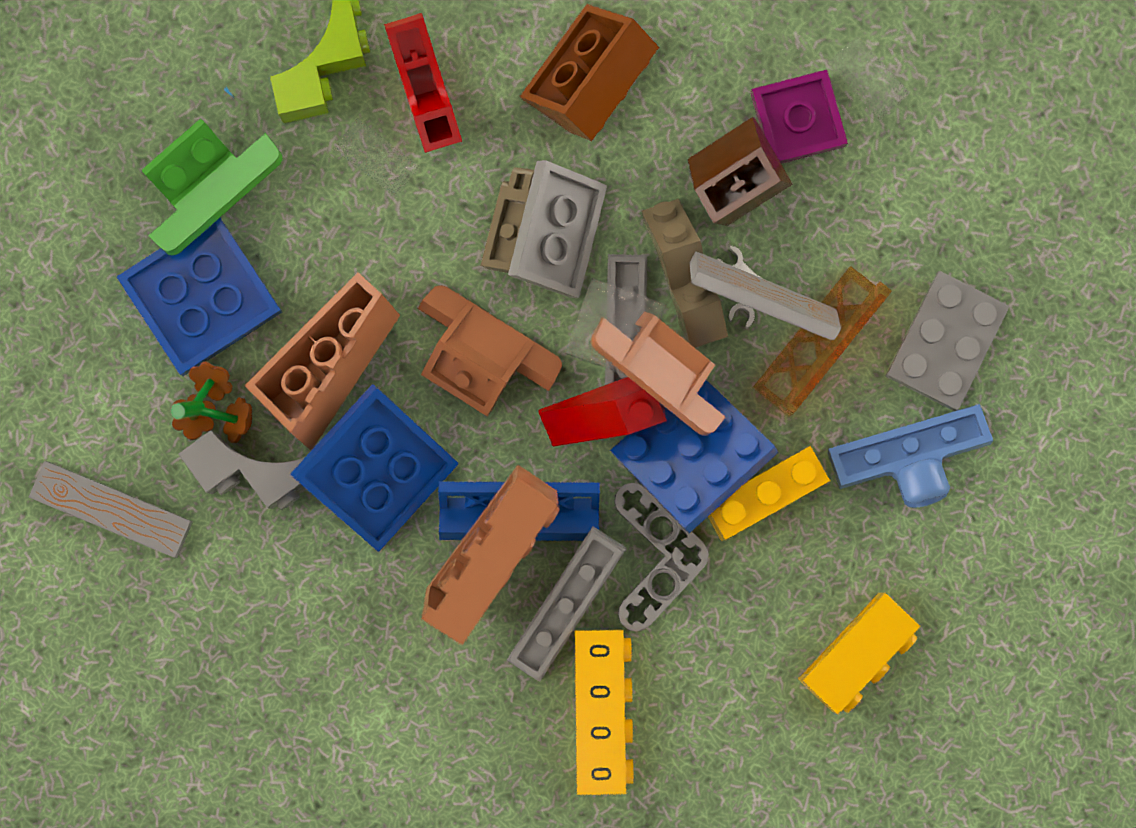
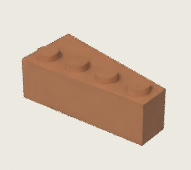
M357 272L244 386L292 435L309 450H312L400 317V314L373 285Z
M517 465L427 586L421 619L463 645L495 596L508 582L518 562L530 553L542 527H549L556 518L560 509L557 507L558 491Z

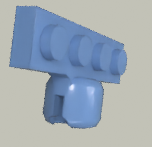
M978 404L829 448L827 453L840 489L883 476H892L897 481L905 505L910 508H917L936 503L945 498L947 493H949L950 486L942 466L943 459L991 445L993 438L981 406Z

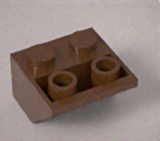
M751 117L687 159L694 190L714 224L728 226L793 185L754 117Z

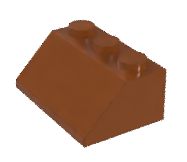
M586 4L520 97L568 132L592 141L597 133L603 129L605 122L618 104L626 97L628 90L640 73L648 66L659 46L633 18Z

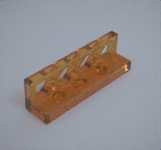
M850 266L821 302L829 306L837 296L838 306L833 308H836L839 313L841 330L835 340L827 339L813 333L814 337L803 338L808 331L800 328L752 388L788 417L793 415L890 295L892 290L881 281L874 285ZM851 278L866 290L868 294L860 304L844 306L842 288ZM855 310L845 322L844 311ZM830 340L821 352L820 341ZM814 342L816 353L814 362L811 365L795 366L793 349L796 345ZM788 357L789 367L779 368ZM795 371H805L797 381ZM790 372L792 389L783 400L764 386L773 374Z

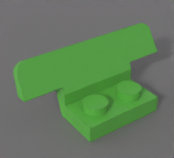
M200 118L141 170L177 209L176 212L148 236L168 255L179 254L276 169L282 162V153L265 133L236 158Z

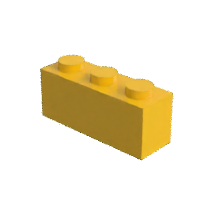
M809 446L748 480L712 512L708 518L720 540L724 541L828 483L830 479L813 449Z
M878 593L805 670L798 680L833 713L839 714L842 710L848 713L863 698L860 691L869 681L873 684L877 683L888 672L890 666L887 662L898 651L902 655L911 648L918 639L914 633L921 626L886 593Z

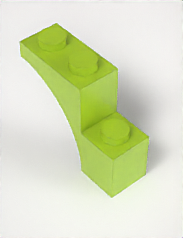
M332 0L329 24L316 48L298 65L280 74L270 76L278 114L283 123L328 114L327 101L333 100V94L329 78H321V76L366 66L364 54L371 51L366 30L358 31L355 17L362 16L359 0Z

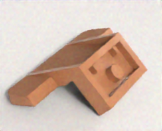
M435 286L418 307L420 311L448 328L439 339L421 375L486 416L491 413L516 371L549 391L562 368V362L558 356L447 286Z
M644 311L635 325L641 330L634 337L633 341L609 321L601 317L591 337V344L599 354L698 434L706 436L716 431L725 416L697 394L714 368L715 364L654 314Z

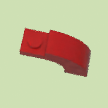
M422 13L384 24L424 152L427 153L462 142Z

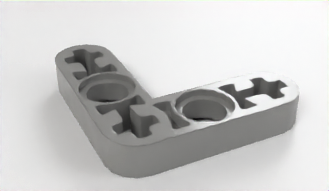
M628 483L619 488L614 500L615 508L627 522L664 555L661 561L619 606L618 617L621 624L630 631L638 632L649 627L707 564L709 553L705 544L692 531L688 533L642 485ZM627 491L630 494L636 491L640 492L642 497L639 502L646 510H648L651 503L657 507L658 510L646 518L643 526L636 522V519L642 516L635 508H631L629 511L623 508L625 499L622 495L624 492ZM656 517H665L672 523V533L667 539L659 540L651 534L650 523ZM680 530L686 535V538L680 542L687 548H692L695 545L700 550L697 553V557L700 559L697 565L692 562L686 566L682 564L680 560L684 555L676 546L673 548L672 553L665 549L666 545H669L676 539ZM658 573H667L674 579V589L667 596H659L652 589V580ZM642 588H645L648 595L655 601L660 602L661 605L654 610L652 604H649L643 611L646 620L642 624L638 621L630 624L626 620L629 616L626 607L630 603L638 606L645 599L639 596L638 593Z

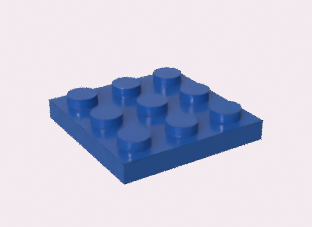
M221 217L179 254L168 255L160 248L116 276L176 370L183 377L189 373L192 367L200 366L202 362H207L282 313L280 307Z
M705 380L697 394L725 416L716 431L706 436L700 435L664 406L667 421L626 435L610 450L614 457L688 533L693 531L778 454L775 445L707 380Z
M372 384L290 474L379 552L437 489L439 482H443L459 463Z

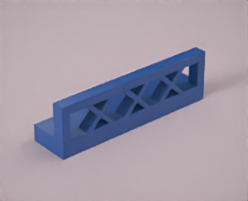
M439 482V540H462L505 482ZM545 482L558 491L557 507L560 509L551 525L547 528L542 527L535 537L536 541H584L593 526L599 530L600 483ZM448 496H464L465 498H448ZM573 497H591V498H573Z

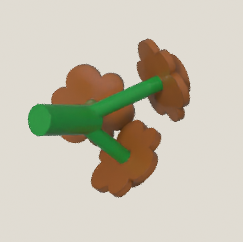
M202 362L200 366L192 367L189 371V377L195 382V389L198 391V394L190 395L187 401L179 399L173 403L171 407V415L174 418L172 421L173 428L177 431L183 430V434L187 439L197 440L201 437L203 431L209 432L213 429L214 422L212 418L226 421L223 431L228 435L229 442L237 443L242 434L245 435L251 427V404L246 403L244 398L239 397L235 404L231 403L227 407L226 412L217 411L211 401L204 399L208 395L211 399L220 401L224 398L225 394H229L232 391L233 386L228 381L230 378L228 371L223 367L213 366L209 362Z

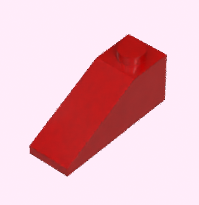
M629 377L538 410L553 447L629 435L667 421L664 405Z

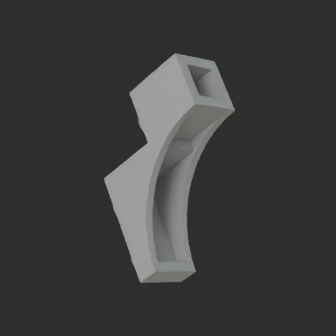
M212 430L178 453L206 493L214 494L218 491L220 495L229 492L240 483L238 476L243 474L267 508L274 509L278 506L280 510H283L301 497L297 491L303 488V486L290 473L304 458L281 463L252 460L232 449L218 433Z

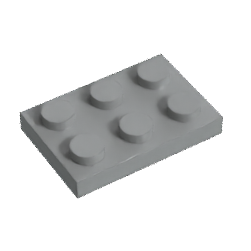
M547 160L537 161L508 276L569 298H579L607 185Z
M938 271L885 376L953 411H958L1010 306Z

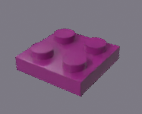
M827 69L751 90L750 93L759 126L781 164L847 146L848 141Z

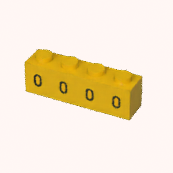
M622 629L575 630L577 795L626 794V784H633L634 782L633 759H626L625 743H633L632 719H625V703L632 702V678H624V662H632L631 638H624V630Z

